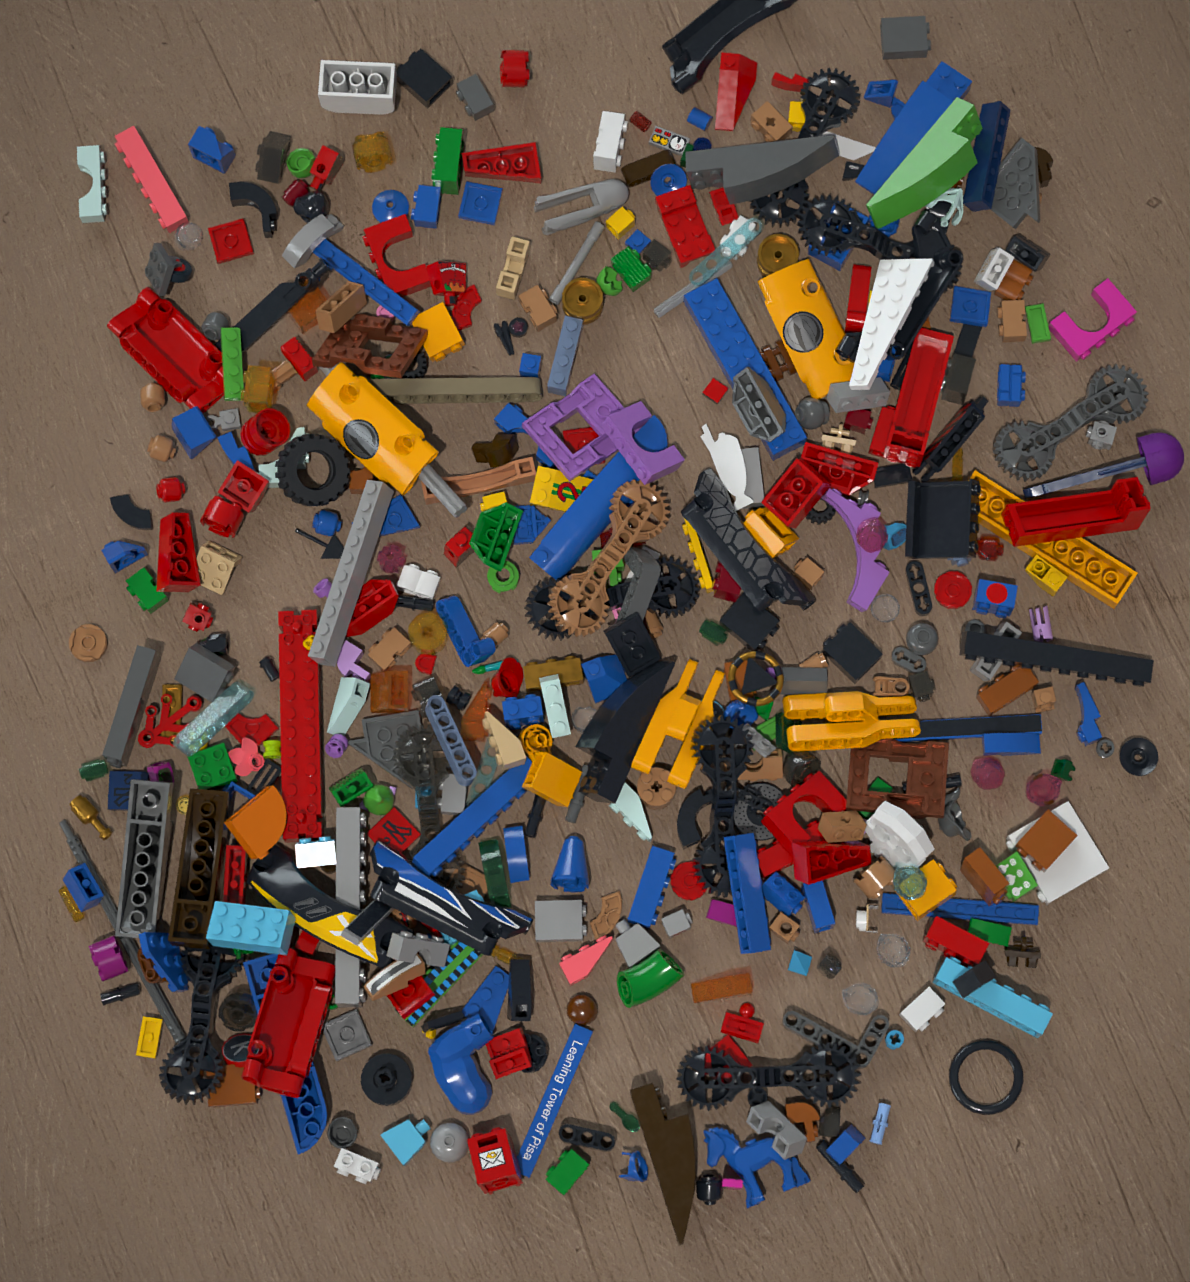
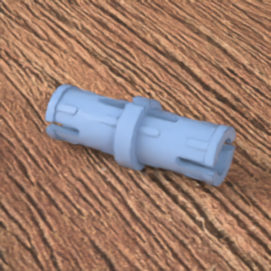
M879 1103L876 1118L872 1122L874 1127L869 1142L882 1145L885 1128H888L887 1119L891 1106Z

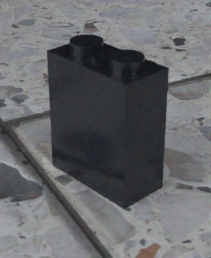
M421 48L417 52H413L409 56L408 61L404 65H399L396 69L397 82L427 109L453 84L452 76Z
M745 592L719 621V625L750 651H761L768 643L766 642L767 638L770 635L773 637L780 629L778 627L780 621L767 610L763 612L757 610Z
M849 622L847 625L843 624L836 631L837 635L833 639L829 637L823 643L824 648L822 652L845 676L856 684L882 658L883 653Z

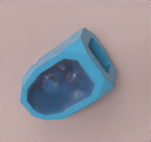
M893 523L877 532L882 537L881 540L885 542L883 546L885 549H895L906 541V524Z

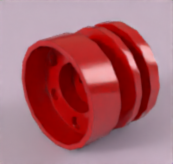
M266 408L243 424L240 432L241 441L250 453L257 456H265L288 440L290 424L280 411Z

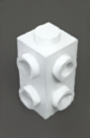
M741 215L738 220H733L729 227L731 231L728 235H724L720 241L722 255L730 260L734 259L737 261L739 256L743 257L748 249L746 245L749 241L752 242L757 235L756 224Z
M341 1148L334 1165L335 1168H338L337 1173L346 1177L350 1173L356 1176V1181L366 1184L367 1181L372 1183L373 1179L377 1180L381 1171L378 1168L379 1163Z

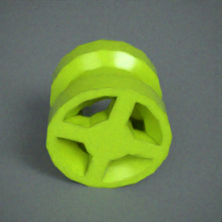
M269 740L263 742V747L265 748L263 758H281V741Z

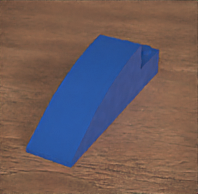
M941 61L926 82L922 81L877 145L855 182L875 195L956 97L964 99L970 91L972 81Z

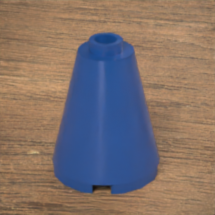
M570 836L564 840L550 881L554 889L558 890L559 886L564 888V892L573 893L583 892L585 887L589 889L584 842L579 837Z

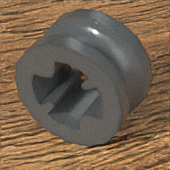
M862 490L859 491L857 507L864 503L867 504L869 491L865 493Z
M1101 740L1096 746L1097 754L1102 758L1110 757L1114 752V744L1110 740ZM1103 744H1106V747H1110L1107 754L1104 750L1100 749V747H1103Z

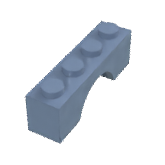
M569 316L564 317L547 385L548 393L561 396L567 395L574 357L584 327L583 319Z

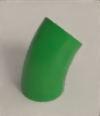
M658 949L643 962L618 973V993L627 1008L635 1007L661 995L682 979L685 974L673 958L663 950Z

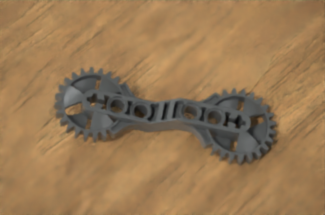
M1117 364L1113 368L1110 365L1106 369L1102 367L1090 380L1085 400L1058 420L1044 426L1028 422L1025 426L1023 421L1017 425L1014 422L1011 426L1008 424L1005 429H1002L993 444L996 447L993 453L997 454L994 460L1001 462L998 467L1004 466L1003 473L1010 472V478L1016 475L1017 481L1021 477H1023L1024 482L1029 478L1032 481L1036 477L1041 478L1052 466L1051 462L1055 459L1057 445L1064 442L1083 426L1094 420H1102L1113 424L1117 419L1119 424L1123 421L1127 424L1130 420L1134 421L1147 407L1148 399L1146 397L1149 393L1144 391L1147 385H1141L1143 379H1137L1138 373L1132 375V369L1130 368L1128 371H1125L1124 365L1121 369L1118 368ZM1107 375L1115 382V384L1107 387L1103 378ZM1126 399L1133 410L1131 413H1127L1120 406ZM1014 432L1021 439L1016 446H1014L1009 436L1010 433ZM1032 459L1035 460L1038 469L1035 471L1027 464Z

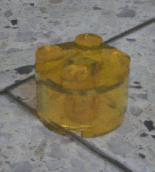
M378 131L374 134L358 135L355 137L352 149L358 170L361 168L367 173H373L386 169L385 165L388 163L389 165L392 164L393 158L389 140L384 136L383 132Z
M432 612L420 614L411 621L408 627L411 645L417 652L434 655L444 649L448 633L444 621L438 615ZM425 632H431V636L428 637V635H425Z

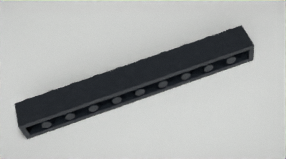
M972 631L962 632L959 654L960 656H965L966 660L977 661V658L984 659V663L995 664V661L1003 662V666L1014 667V664L1021 665L1022 669L1032 670L1033 667L1040 668L1041 672L1057 670L1059 671L1058 674L1061 675L1076 673L1077 677L1089 678V676H1095V680L1107 681L1108 678L1114 679V683L1126 684V681L1133 682V686L1144 687V684L1151 683L1154 660Z

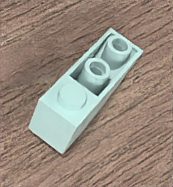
M341 677L327 733L345 736L366 701L370 683L358 678Z
M624 783L616 804L610 803L609 807L616 814L620 812L624 816L623 821L629 827L634 826L638 830L636 834L643 841L647 839L651 842V832L639 795Z

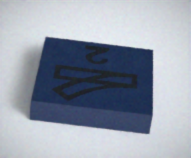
M110 771L108 810L128 811L131 779L149 780L148 772Z

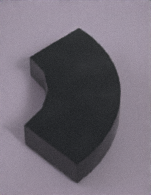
M129 495L110 497L113 510L124 523L140 530H153L150 510H142L135 507Z

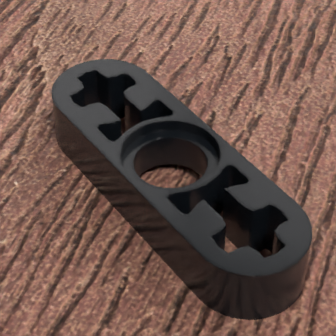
M912 561L907 565L905 574L914 610L919 616H927L932 610V602L923 566L917 561ZM912 566H914L915 569H919V571H917V580L913 582L911 580H914L915 578L914 573L909 572L912 569ZM921 584L924 587V592L916 593L913 589L914 585ZM926 596V598H923L924 605H928L926 611L918 608L921 605L920 599L916 600V598Z

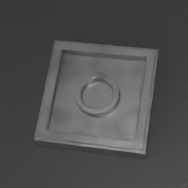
M357 1009L323 1024L322 1030L336 1062L373 1046Z

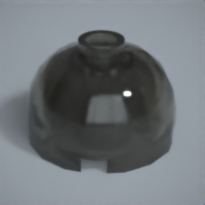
M810 751L789 752L783 762V777L792 787L797 784L801 786L805 783L803 780L810 773L813 774L819 771L821 761Z
M241 991L227 995L222 1001L218 1013L219 1019L221 1018L224 1022L223 1025L237 1032H243L248 1028L251 1029L255 1025L258 1016L253 997Z

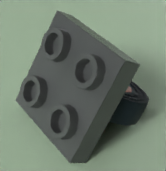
M154 243L149 254L148 264L145 267V275L158 296H165L169 283H184L189 280L192 268L182 258L169 256L161 243Z

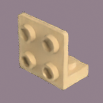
M211 541L203 544L196 558L201 586L220 595L224 594L233 568L240 564L242 556Z

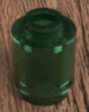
M706 619L699 629L702 637L716 646L719 644L723 645L728 638L726 634L727 629L712 620Z
M95 759L82 763V768H79L81 779H85L86 782L103 778L106 774H109L105 759Z

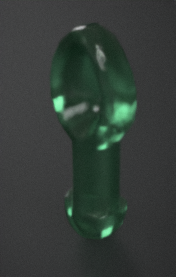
M611 1102L609 1108L622 1119L623 1126L631 1132L639 1131L640 1124L637 1118L627 1114L617 1102Z

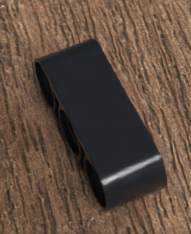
M565 1124L559 1129L560 1139L567 1144L602 1152H609L615 1147L614 1137L606 1132L571 1124ZM566 1128L573 1131V1136L570 1139H565L562 1136V1132ZM584 1133H590L593 1136L592 1141L588 1144L583 1143L581 1140ZM604 1137L612 1140V1145L608 1148L601 1146V1140Z

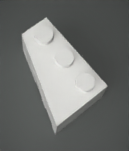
M603 111L599 135L596 141V151H594L593 155L594 169L616 173L617 166L620 167L622 156L619 155V151L624 148L625 142L622 134L627 131L628 121H625V114Z

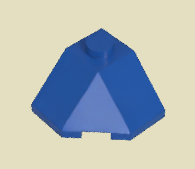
M122 541L109 542L101 550L115 574L148 555L144 547Z

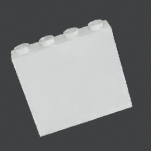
M1069 801L1051 812L1078 835L1045 872L1042 870L1040 872L1031 865L1032 861L1027 857H1021L1038 885L1036 887L1038 890L1036 894L1042 903L1045 902L1046 905L1109 869V866ZM1040 818L1008 835L1006 845L1011 852H1017L1015 845Z

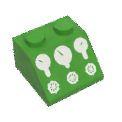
M1018 852L996 865L1010 883L1007 888L1008 892L1005 894L1008 900L1011 899L1015 902L1034 891L1038 886Z

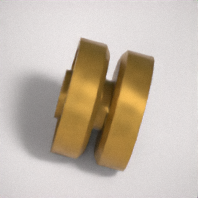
M773 234L765 238L758 250V269L766 277L798 263L799 250L795 241L783 234Z
M577 278L571 280L565 286L562 292V307L565 316L583 319V325L593 323L600 317L603 311V293L600 286L594 280Z

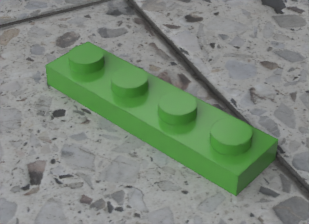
M221 328L224 401H243L244 386L240 328Z

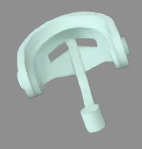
M950 188L938 198L925 205L927 208H932L938 201L952 203L946 216L940 219L942 227L948 226V220L956 207L958 211L953 217L951 224L956 226L961 221L963 215V190Z

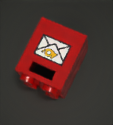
M494 1128L490 1133H477L472 1135V1138L467 1139L477 1184L484 1194H494V1191L515 1185L516 1187L521 1186L520 1184L523 1181L513 1140L505 1128Z

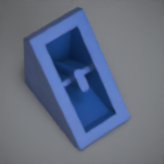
M898 81L869 82L863 98L890 108L897 90Z
M851 1124L826 1152L840 1165L864 1141L865 1137Z

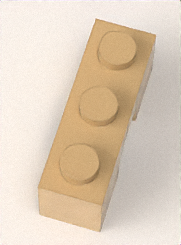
M511 237L506 253L505 267L500 273L496 286L498 296L515 300L529 255L530 241Z

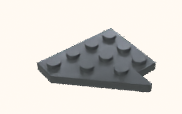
M1023 138L1018 141L1000 164L992 209H990L1014 229L1020 225L1027 215L1036 222H1040L1037 149Z
M419 710L362 719L364 738L348 741L352 748L411 789L431 786Z

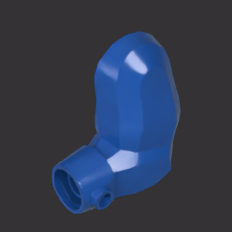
M480 1013L446 1031L428 1049L439 1086L448 1097L454 1109L461 1114L474 1115L483 1111L488 1106L492 1096L491 1085L480 1071L479 1065L473 1056L476 1049L480 1050L494 1038L491 1028Z

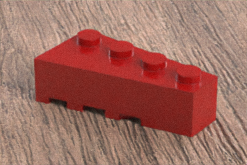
M536 142L462 153L466 177L541 183Z
M172 512L160 519L156 592H190L201 586L189 513Z
M827 841L792 842L794 878L808 885L871 864L870 846L859 841L829 843Z

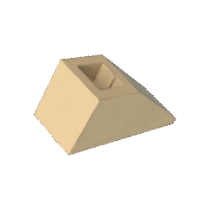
M486 711L482 724L485 731L488 730L490 737H488L491 748H495L497 765H501L504 771L525 764L526 755L520 740Z

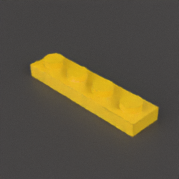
M684 518L685 524L682 525L684 535H688L690 542H687L689 551L694 553L696 558L693 560L695 570H699L701 577L698 578L701 589L705 588L706 593L713 592V583L697 532Z

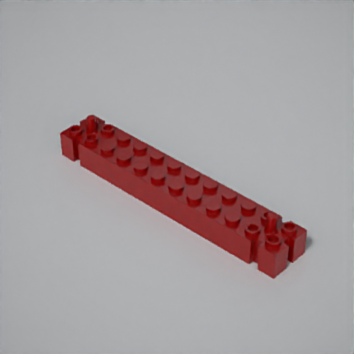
M301 610V615H295L294 611H278V626L283 631V634H279L282 799L286 808L287 820L283 831L285 843L299 842L301 837L317 841L319 837L324 836V826L322 822H319V818H323L320 664L308 657L310 650L303 646L305 639L310 635L315 636L316 632L314 630H317L319 624L317 610Z

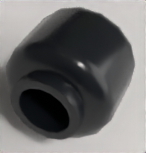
M714 1174L702 1175L701 1179L696 1182L697 1198L700 1201H704L705 1205L716 1204V1201L720 1200L723 1196L722 1181Z

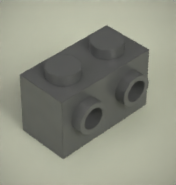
M476 74L457 83L456 95L460 102L464 101L466 105L464 108L469 117L472 116L476 121L494 111V104Z

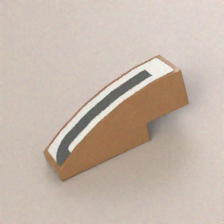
M418 953L415 956L414 963L396 960L372 977L364 985V989L372 1001L408 987L409 980L425 974V963Z

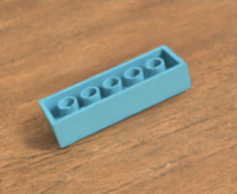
M946 957L932 983L962 998L952 981L973 967L968 966L966 968L960 965L961 961L958 959ZM995 979L967 997L962 998L1037 1039L1043 1034L1053 1013L1049 1012L1050 1008L1047 1006L1032 1003L1030 997L1023 994L1019 996L1013 993L1014 989L1007 985L1002 987L996 984L997 981Z

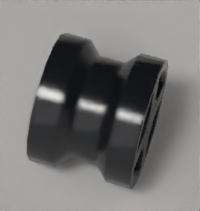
M752 1088L747 1096L748 1103L753 1107L766 1102V1091L763 1088Z

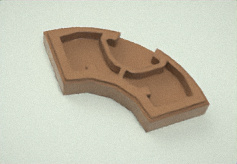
M620 891L601 898V913L595 920L590 922L595 940L610 934L618 923L622 910Z

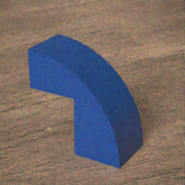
M523 826L503 828L510 883L529 881Z

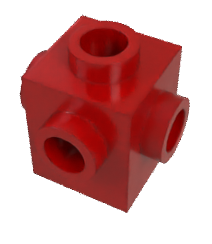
M190 602L182 622L188 624V628L198 632L199 630L204 631L205 627L209 628L213 617H211V611H209L208 606L202 603L196 605ZM200 615L202 618L196 619L195 617Z

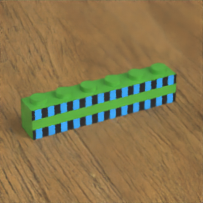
M459 941L450 947L452 951L447 955L445 967L436 966L433 970L430 968L423 975L435 996L408 1016L405 1021L413 1028L483 954Z

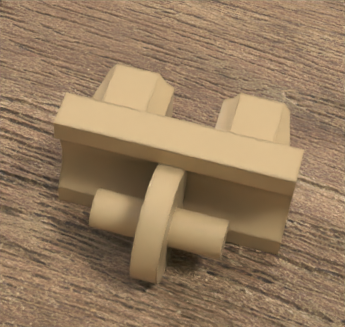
M839 424V429L831 428L830 433L838 434L837 437L822 435L823 447L833 450L834 443L842 444L840 452L851 454L853 446L856 444V440L841 438V435L849 436L850 433L848 430H843V424Z

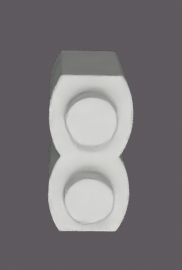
M404 565L397 583V590L422 599L434 600L441 580L438 573L427 570V572H424L416 565Z

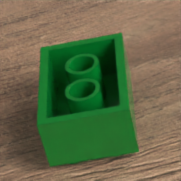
M440 127V133L436 134L435 145H437L433 157L435 169H432L431 176L433 187H441L442 194L459 195L462 153L464 150L463 130Z

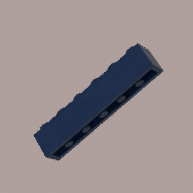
M1001 101L982 104L980 122L983 129L976 136L973 147L978 163L969 171L963 197V204L973 212L992 209L1011 109Z

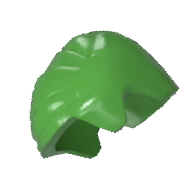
M298 148L292 151L286 160L290 173L297 178L311 176L310 169L315 161V156L312 151L305 148Z

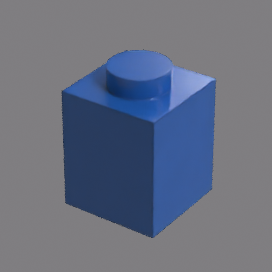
M522 353L519 369L520 377L539 378L542 364L541 356Z

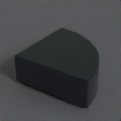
M846 161L842 181L856 179L864 165Z

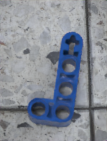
M457 596L447 597L436 602L437 613L462 663L466 667L483 663L494 654L496 649L494 641L491 638L479 639Z

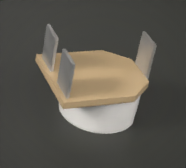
M867 904L866 910H856V929L866 931L867 933H878V931H868L869 909H878V906H869Z

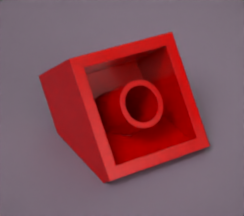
M237 460L218 493L233 503L240 505L248 513L256 510L264 497L269 480Z

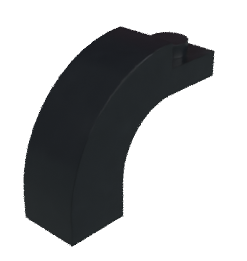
M229 183L232 206H252L259 210L262 214L265 238H273L272 231H275L274 220H278V214L269 194L252 183Z
M700 789L695 791L684 801L679 810L677 835L683 850L701 842V837L695 825V818L702 808L712 804L713 789L706 791L705 796H703Z

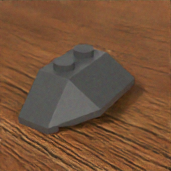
M746 367L733 377L732 404L750 436L772 442L785 432L786 415L769 384L750 367Z

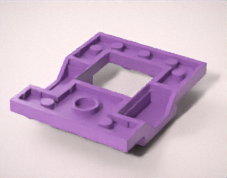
M593 374L578 384L562 400L550 403L524 421L522 427L570 482L593 465H598L618 451L601 425L608 415L622 410L624 407L599 378ZM579 412L599 437L575 454H572L551 428L559 422L563 423ZM639 428V429H637V430H635V431H632V437H633L641 428Z

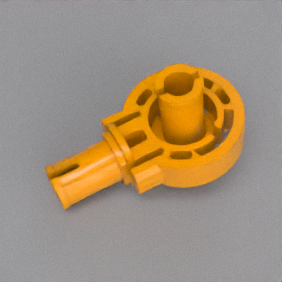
M533 724L525 727L520 732L518 739L521 742L525 755L531 761H533L536 752H547L552 755L550 750L552 736L546 727Z

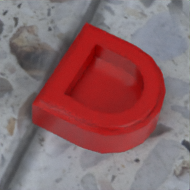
M430 654L419 655L415 660L417 670L432 676L437 656Z

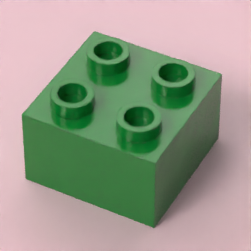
M225 743L187 755L198 789L216 791L224 788L227 784L230 785L231 782L239 783Z

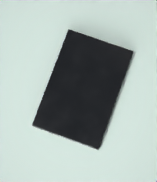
M637 612L603 631L628 677L635 675L662 659Z

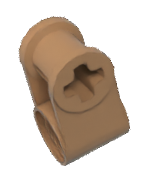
M873 677L875 688L872 696L878 698L907 696L909 693V683L903 678ZM903 685L906 690L900 693L896 691L895 687Z

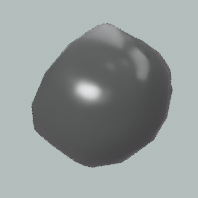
M342 1116L335 1118L329 1124L327 1137L334 1147L339 1149L348 1148L356 1140L357 1129L351 1119Z

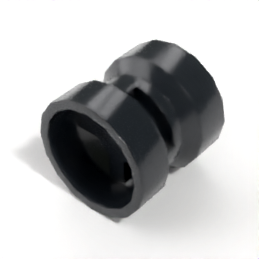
M454 685L446 698V702L450 705H456L457 709L463 711L468 705L472 694L463 692L458 686Z

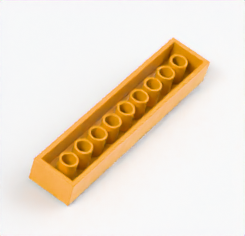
M975 470L970 479L979 481L981 486L978 523L1012 544L1009 536V527L1006 528L1001 514L1007 504L1025 501ZM1082 537L1016 547L1032 558L1037 554L1066 575L1067 580L1113 609L1116 608L1138 574Z

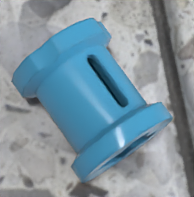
M898 1030L890 1031L885 1037L886 1046L892 1050L900 1048L904 1042L903 1034ZM896 1035L899 1043L892 1044L890 1037L893 1038Z

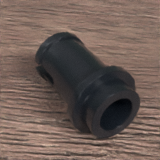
M268 656L259 662V667L263 668L270 682L279 678V672L273 664V659H270Z

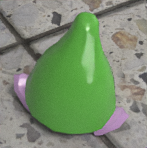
M381 784L373 785L374 787L365 792L359 807L368 810L374 815H386L393 808L396 787H387Z

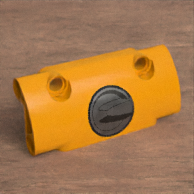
M810 260L800 261L757 281L771 318L800 379L806 385L811 397L821 399L827 396L830 384L850 381L855 363H851L849 360L843 361L841 356L835 351L845 335V331ZM812 283H816L818 286L815 293L809 291V286Z
M343 362L339 363L329 373L307 403V407L322 420V426L380 481L392 485L402 496L413 487L423 468L430 464L439 453L427 440L424 441L425 435L420 428L412 423L370 384L365 377L355 376Z

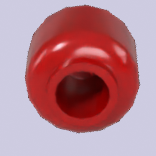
M177 477L161 479L159 484H156L157 497L164 503L180 501L182 494H185L184 483H180Z

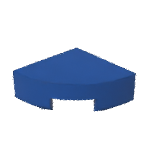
M894 97L891 105V113L894 119H896L905 106V103Z

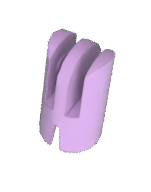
M1043 606L1045 624L1040 607L1035 609L1038 625H1036L1033 609H1029L1034 641L1043 643V637L1047 642L1051 641L1053 635L1048 606Z

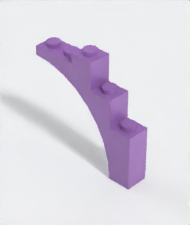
M829 488L821 498L830 504L843 518L851 533L856 551V577L853 589L846 603L860 612H864L868 609L889 574L885 565L880 562H874L885 542L881 540L882 537L874 532L870 533L881 513L871 503H864L857 507L858 504L855 501L847 500L842 497L838 490H831Z

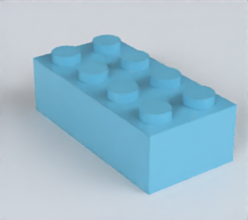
M215 901L206 939L213 946L287 955L296 918L290 910Z

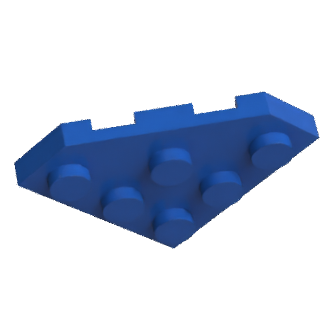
M144 932L138 934L143 955L146 959L151 958L154 962L153 968L161 978H166L171 992L189 990L187 985L188 979L185 971H183V964L180 960L182 956L179 946H171L168 942L169 933Z

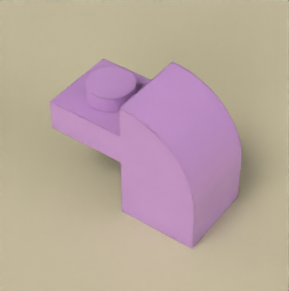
M347 640L343 644L337 660L339 671L343 677H349L350 674H353L352 678H358L368 683L371 678L370 673L357 665L364 655L363 651Z

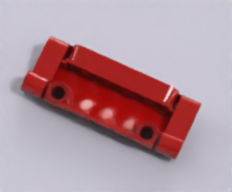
M150 287L144 288L139 293L136 303L114 316L108 322L107 328L120 339L122 348L177 402H184L190 409L198 406L203 414L224 396L222 352L194 327L171 302L161 299Z
M291 948L288 949L287 955L278 954L275 967L270 972L249 1042L248 1056L241 1076L243 1080L277 1094L299 1098L304 1079L308 1077L331 1000L335 965L299 957L297 952ZM279 975L285 976L280 981L275 980ZM256 1049H263L260 1054H253Z

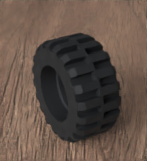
M305 434L293 438L291 442H287L284 445V450L279 452V461H276L275 467H277L275 477L279 479V483H277L279 488L284 490L283 494L286 497H290L293 502L303 506H324L331 501L337 500L338 495L344 493L346 490L344 487L350 481L348 479V474H351V468H348L350 460L344 454L346 452L345 449L338 445L339 442L330 439L326 435ZM310 452L323 455L329 466L328 478L318 488L304 486L297 475V465L300 458Z

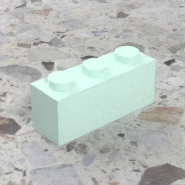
M558 674L539 678L552 738L570 735L571 732Z

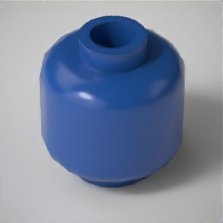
M326 510L315 513L312 528H315L317 534L331 537L335 534V531L339 532L341 521L338 520L337 513Z

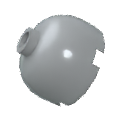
M456 1123L439 1125L433 1131L430 1138L432 1153L443 1162L453 1163L459 1161L466 1155L469 1149L467 1142L469 1137L464 1128Z

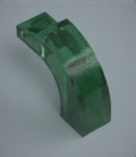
M493 839L479 842L490 903L511 908L498 840Z

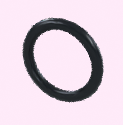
M978 1040L962 1047L953 1058L949 1069V1084L956 1100L964 1108L981 1115H993L1010 1108L1018 1099L1024 1083L1023 1069L1016 1054L1002 1043L992 1040ZM975 1051H996L1003 1055L1012 1067L1014 1073L1012 1089L1005 1099L996 1104L982 1105L975 1103L964 1094L960 1087V1066L968 1055Z

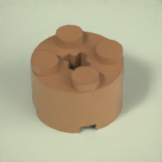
M655 767L651 768L649 774L642 773L639 777L637 794L640 801L646 807L659 810L667 807L673 801L676 786L667 782L670 774L668 770ZM654 785H658L660 789L659 792H655L651 788H654Z
M882 855L878 857L880 861H873L858 875L859 880L857 878L853 880L868 899H876L884 892L882 888L885 885H892L898 879L896 876L898 872Z

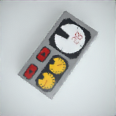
M655 126L649 140V145L663 150L669 149L671 153L682 156L686 144L690 142V138Z

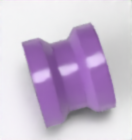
M334 734L325 745L326 753L333 758L341 757L349 744L347 738L341 734Z

